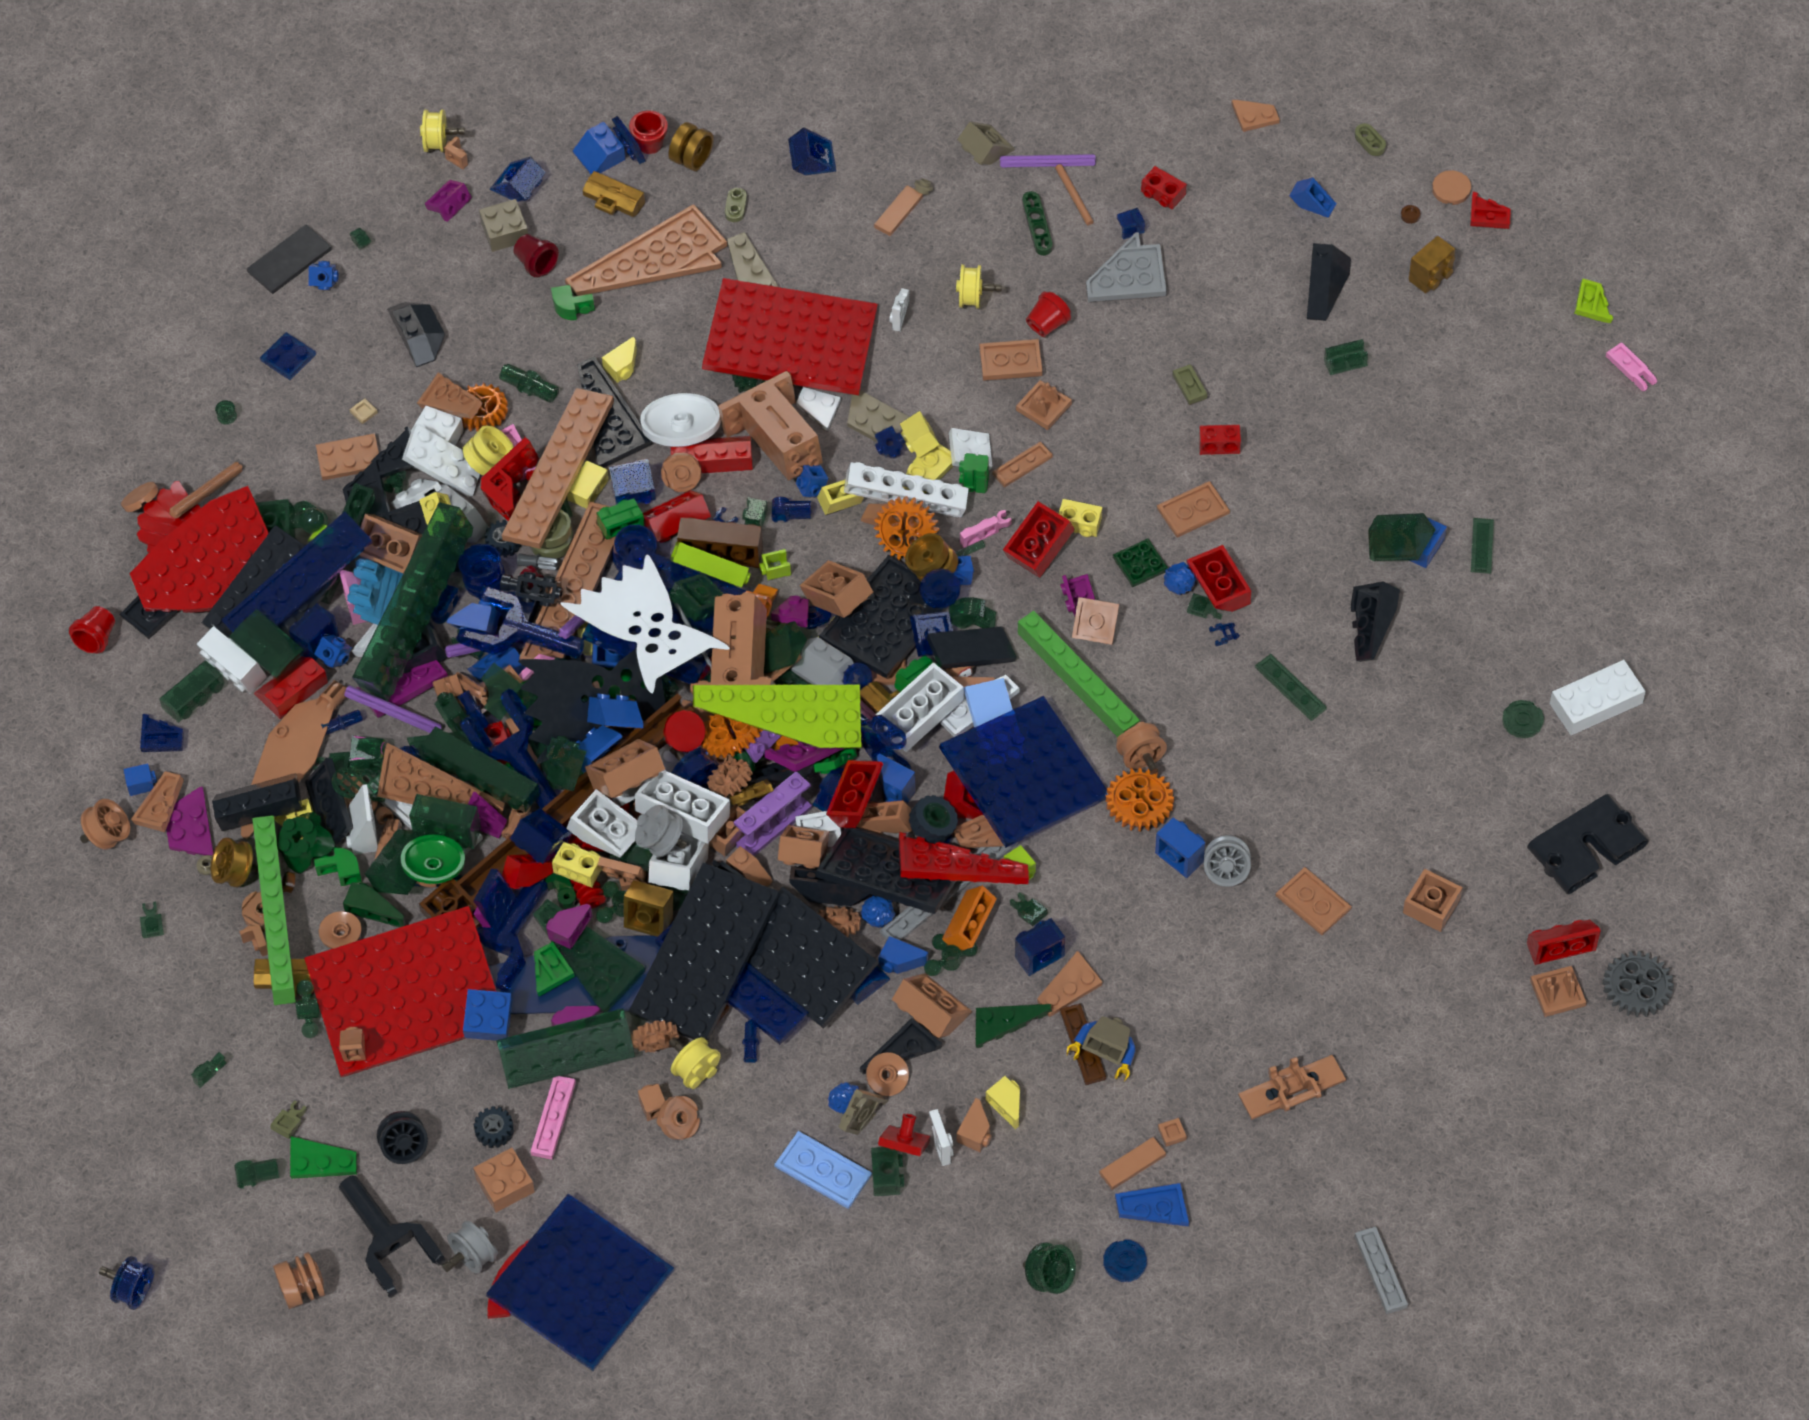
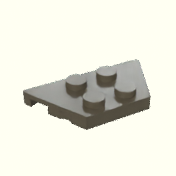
M860 390L859 396L852 395L847 425L881 445L893 437L900 436L903 431L900 423L909 417Z
M856 1089L845 1113L840 1119L838 1127L845 1132L858 1135L876 1115L874 1111L880 1103L885 1105L889 1100L881 1095Z

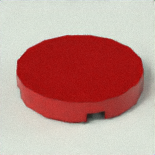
M681 710L674 712L667 718L663 734L665 741L672 749L680 752H689L695 750L703 742L705 726L699 715L692 711Z

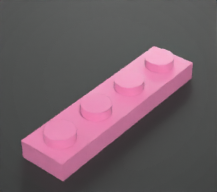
M554 1075L531 1148V1156L553 1159L576 1084L575 1079Z

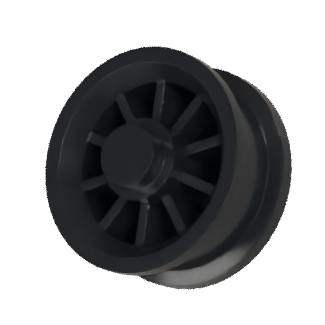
M397 1111L391 1113L380 1122L377 1129L376 1137L383 1155L393 1163L408 1164L414 1162L423 1155L427 1148V1132L422 1121L411 1112Z

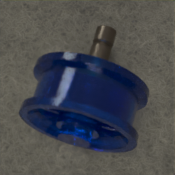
M704 747L696 748L686 755L672 748L669 750L679 761L671 773L698 786L704 787L710 781L708 776L713 775L712 771L718 770L719 763L707 756V750Z
M129 1256L123 1261L117 1272L102 1266L99 1274L113 1280L110 1291L111 1301L114 1303H126L129 1309L135 1310L141 1305L152 1285L154 1266L150 1263H139L136 1257Z

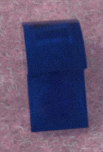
M833 769L825 776L819 785L820 791L813 806L823 812L828 810L844 769Z

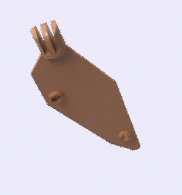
M334 680L317 699L295 704L269 733L251 785L294 773L297 774L299 782L316 763L334 710L346 698L344 696L346 686ZM253 823L241 826V836L243 838H249L254 833Z

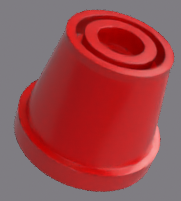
M650 110L634 115L629 123V132L635 140L638 149L645 154H654L661 150L664 137L668 131L666 118L659 112Z
M1043 291L1038 296L1037 303L1027 316L1026 322L1037 334L1045 337L1062 324H1067L1071 320V311L1058 295L1053 292Z
M95 606L83 617L71 624L69 635L79 649L87 653H101L108 645V638L115 625V618L107 609Z

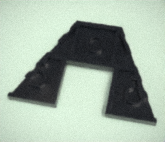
M407 426L404 428L405 431L396 440L391 441L384 451L379 452L371 460L372 463L363 472L360 471L354 480L343 488L350 522L353 527L360 528L365 514H372L431 537L420 501L390 511L382 479L415 467L402 460L411 434V430Z

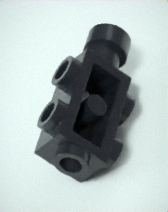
M524 572L517 579L513 578L512 575L503 574L500 581V590L516 591L515 596L520 597L522 602L531 603L532 600L540 601L539 605L550 607L552 604L559 602L563 595L562 582L555 581L556 578L552 576H543L541 578L536 577V573ZM529 582L534 585L532 589L528 587ZM548 587H552V593L548 592Z

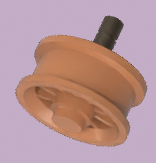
M101 799L94 804V807L84 810L81 815V826L84 834L80 836L82 843L90 840L95 846L107 850L114 847L117 841L126 839L130 833V823L127 815L112 800Z

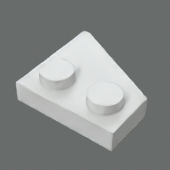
M803 387L796 405L803 412H806L811 419L821 424L824 430L828 431L840 404L841 397Z
M417 479L411 483V487L408 490L397 494L396 499L391 504L397 509L419 501L431 489L438 492L442 487L436 481Z
M938 1109L929 1111L933 1123L932 1131L935 1147L942 1166L951 1164V1156H953L951 1147L953 1146L950 1133L946 1134Z

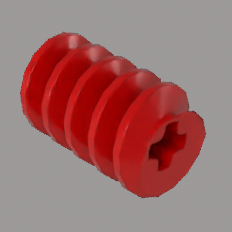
M569 879L580 906L588 904L592 909L606 902V896L603 895V889L600 888L598 879H596L592 887Z

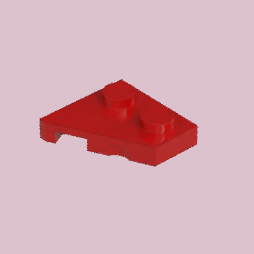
M1472 191L1470 226L1509 229L1511 209L1497 204L1494 200H1485L1478 196L1479 193Z

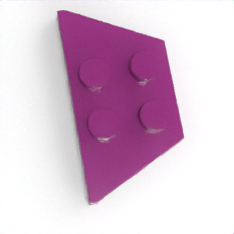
M203 787L197 788L175 803L166 828L170 850L185 851L187 854L213 855Z

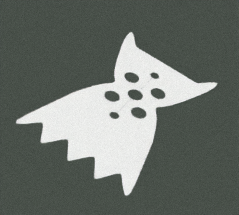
M649 555L645 557L642 570L624 565L622 581L602 577L601 593L581 589L580 605L561 603L568 611L598 629L615 637L636 642L641 674L648 691L652 694L658 677L709 648L730 650L726 644L712 636L688 626L672 622V606L668 592ZM639 611L641 612V615L635 617L633 616V613ZM655 613H662L664 618L660 622H654L651 620V616ZM631 626H640L641 632L637 635L630 634L629 628ZM659 628L661 634L653 638L648 635L649 630ZM671 631H679L681 637L677 640H671L668 634ZM654 643L658 645V650L654 653H648L645 650L648 644ZM670 649H676L677 652L675 654H669Z

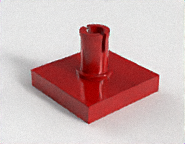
M903 1114L900 1128L889 1125L879 1137L878 1146L916 1156H921L929 1145L931 1136L913 1132L916 1116L912 1114Z

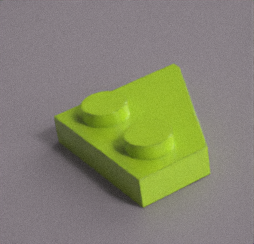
M1582 278L1574 314L1600 322L1611 323L1613 316L1609 314L1607 308L1609 304L1604 296L1602 284Z

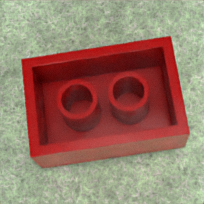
M1037 501L1003 548V551L1008 559L1040 578L1075 528L1070 520Z

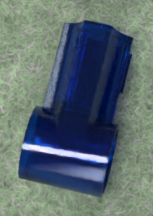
M775 497L772 499L771 519L776 523L778 521L788 522L789 519H811V501H789L786 497Z

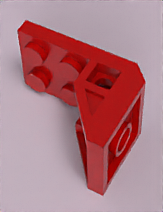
M526 437L481 478V490L489 504L507 521L511 518L521 498V494L513 487V484L520 481L523 473L527 469L535 467L540 460L533 445Z

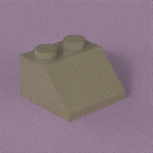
M970 121L957 139L962 144L961 147L966 152L971 153L974 156L973 159L980 165H991L998 161L1001 156H1006L1015 150L989 124Z

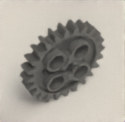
M1629 951L1628 957L1622 953L1620 960L1614 958L1613 964H1608L1602 984L1605 985L1603 992L1608 993L1606 999H1613L1612 1007L1619 1005V1012L1626 1009L1627 1016L1631 1012H1635V1016L1638 1017L1639 1013L1642 1012L1647 1017L1648 1011L1655 1015L1657 1009L1662 1011L1664 1004L1668 1005L1669 998L1672 997L1673 993L1671 991L1674 987V984L1671 983L1673 976L1668 975L1669 968L1663 969L1664 961L1657 963V956L1650 959L1649 953L1643 957L1640 951H1638L1637 956H1634ZM1627 970H1632L1635 973H1628ZM1647 977H1653L1656 980H1650ZM1621 988H1626L1629 991H1622ZM1641 995H1647L1650 998H1644Z

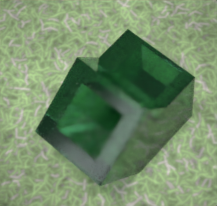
M360 227L349 233L353 243L359 250L371 243L366 232Z

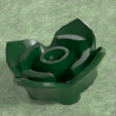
M314 812L304 813L293 819H286L278 835V851L283 854L288 867L298 874L303 873L310 867L313 857H323L336 847L332 835L328 830L320 826L321 818Z

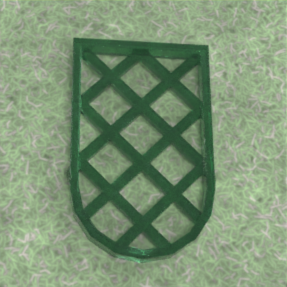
M340 768L332 776L333 788L343 797L354 799L356 794L351 788L354 786L360 790V787L356 784L360 780L364 785L367 784L368 789L373 792L370 795L371 801L385 802L386 798L372 797L373 795L377 796L378 788L374 790L370 784L374 782L379 787V783L375 780L379 778L380 781L381 772ZM340 773L343 778L341 780L338 779L336 774ZM353 774L357 779L353 781L348 776ZM365 775L370 779L368 783L362 779ZM345 779L351 783L349 787L343 783ZM341 785L346 790L342 791L338 786Z

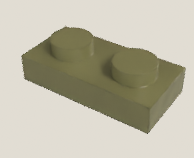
M1191 364L1172 371V376L1189 405L1207 399V392Z

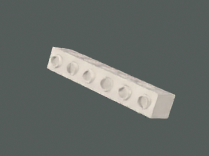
M851 462L846 472L844 493L889 502L891 499L895 501L899 496L902 500L905 496H908L909 501L915 497L917 504L923 501V508L930 506L928 511L953 517H962L966 510L969 488L963 487L960 484L943 483L941 480H929L919 475L911 476L900 471L893 472L884 470L882 467L865 466L863 463ZM864 478L869 479L871 482L865 481Z

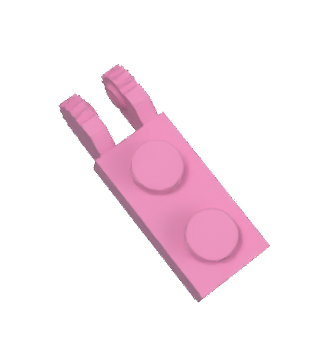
M1623 343L1606 352V357L1632 382L1634 381V384L1641 391L1647 390L1648 387L1641 378L1642 375L1651 385L1656 384V377L1648 370V367Z

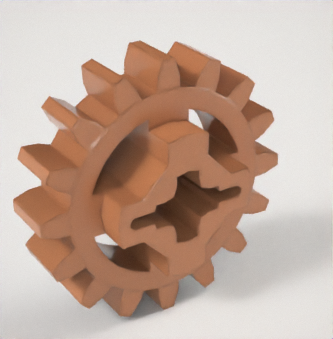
M733 759L731 763L726 761L724 764L718 765L719 769L713 770V775L708 776L710 781L707 784L710 791L726 798L728 794L734 796L735 793L741 792V787H747L746 782L751 781L752 778L750 776L753 773L747 762H744L742 759L737 762L736 759Z
M834 906V909L826 907V911L819 910V913H817L847 937H849V934L855 935L856 931L860 930L861 917L858 916V912L853 913V909L848 910L844 906L842 908Z
M654 1021L651 1024L645 1023L643 1026H638V1030H633L631 1035L634 1049L638 1048V1051L645 1050V1053L672 1047L669 1041L673 1037L679 1038L676 1025H672V1022L665 1024V1021Z

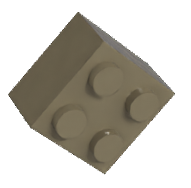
M516 199L479 209L480 221L492 252L514 246L521 236L528 234L526 223Z

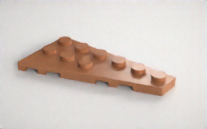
M389 743L386 744L377 797L463 816L474 791L497 812L503 815L504 802Z

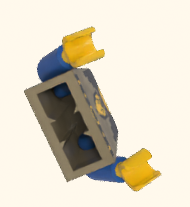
M1101 1017L1098 1021L1086 1023L1082 1026L1074 1039L1075 1043L1067 1047L1066 1056L1070 1051H1075L1073 1060H1076L1080 1053L1079 1047L1082 1045L1084 1050L1117 1065L1121 1063L1122 1066L1115 1073V1079L1118 1078L1121 1072L1125 1074L1124 1081H1126L1130 1075L1128 1066H1131L1136 1048L1133 1039L1129 1036V1027L1124 1026L1121 1019L1117 1017L1112 1019Z

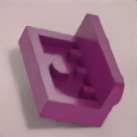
M1088 574L1070 580L1067 579L1066 575L1062 576L1064 583L1060 584L1063 595L1068 596V600L1065 601L1068 612H1073L1074 617L1079 597L1095 600Z

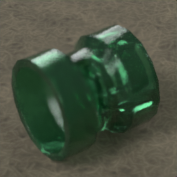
M403 470L387 476V479L384 480L385 491L392 493L393 488H395L394 493L399 494L402 492L404 487L403 481H405L407 474L406 471Z

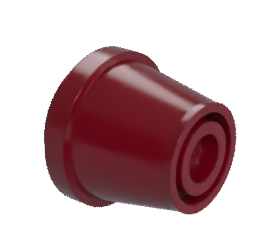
M530 234L521 236L515 243L513 250L514 255L525 266L526 272L536 278L551 272L558 261L559 251L554 243L549 240L539 239Z

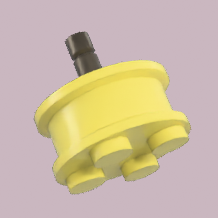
M675 1037L669 1041V1044L679 1053L671 1065V1073L674 1076H680L687 1088L695 1089L706 1077L710 1079L716 1074V1066L720 1061L721 1054L718 1050L711 1049L705 1038H697L686 1046Z

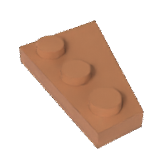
M167 771L163 773L131 818L135 825L162 832L166 831L184 781L181 775Z

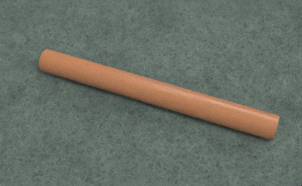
M1062 164L1057 165L1055 169L1086 225L1093 224L1094 221Z

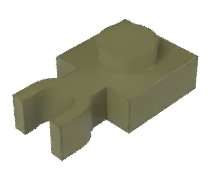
M294 1100L290 1105V1111L287 1112L282 1109L271 1123L270 1129L289 1139L300 1126V1117L306 1112V1106H303L300 1110H295L297 1101Z

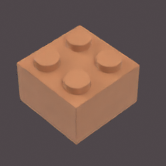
M788 825L780 836L778 860L783 861L787 865H795L797 863L803 864L806 868L819 867L827 856L830 831Z
M1424 869L1404 902L1403 914L1441 932L1461 899L1463 887Z
M513 1148L473 1167L475 1178L495 1212L535 1193L533 1182Z

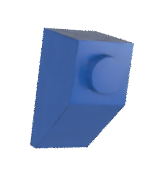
M1313 177L1296 182L1289 195L1300 208L1329 218L1337 204Z
M889 936L878 956L879 966L887 973L895 972L900 974L927 965L928 952Z

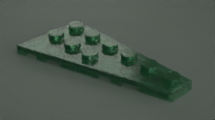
M548 899L533 913L534 918L547 936L546 926L548 921L554 918L557 912L563 911V909ZM587 926L571 949L553 941L603 1015L646 971L644 965Z

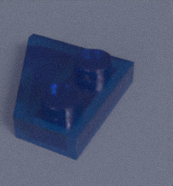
M142 714L141 752L183 751V729L177 726H170L162 720L156 721L151 719L149 715Z

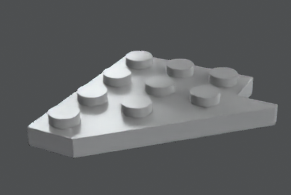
M1136 232L1086 281L1088 302L1166 296L1160 244L1140 246L1139 232Z

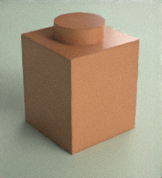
M659 1084L646 1085L641 1090H638V1097L646 1119L650 1121L659 1116L660 1108L665 1099Z

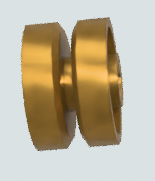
M684 122L672 138L668 152L669 159L679 165L683 164L692 171H698L710 155L713 146V134L705 129L698 130V127L692 123Z
M928 533L920 536L910 545L905 555V563L923 584L937 586L948 580L955 572L958 565V556L941 536L935 533Z

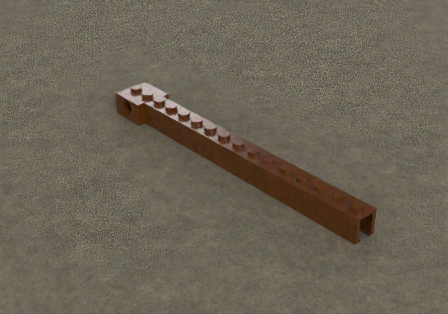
M677 693L643 722V728H636L605 756L637 739L656 746L659 750L667 743L663 734L667 718L677 711L687 710L695 713V710L691 706L685 709L681 705L682 697ZM587 771L457 882L454 879L443 882L419 903L422 914L428 919L469 906L473 916L490 880L498 881L500 885L505 882L501 879L507 855L538 854L567 829L570 818L595 791Z

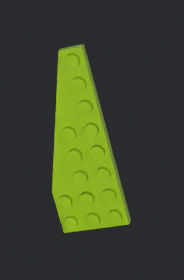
M693 685V707L721 715L767 732L782 735L816 748H861L860 685Z

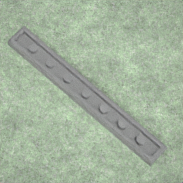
M1002 829L1001 832L1006 839V846L980 847L973 854L981 856V853L988 854L990 859L999 861L1018 845V841L1005 829ZM956 881L939 909L972 882ZM909 906L880 930V934L886 940L890 936L902 941L929 919L933 913Z

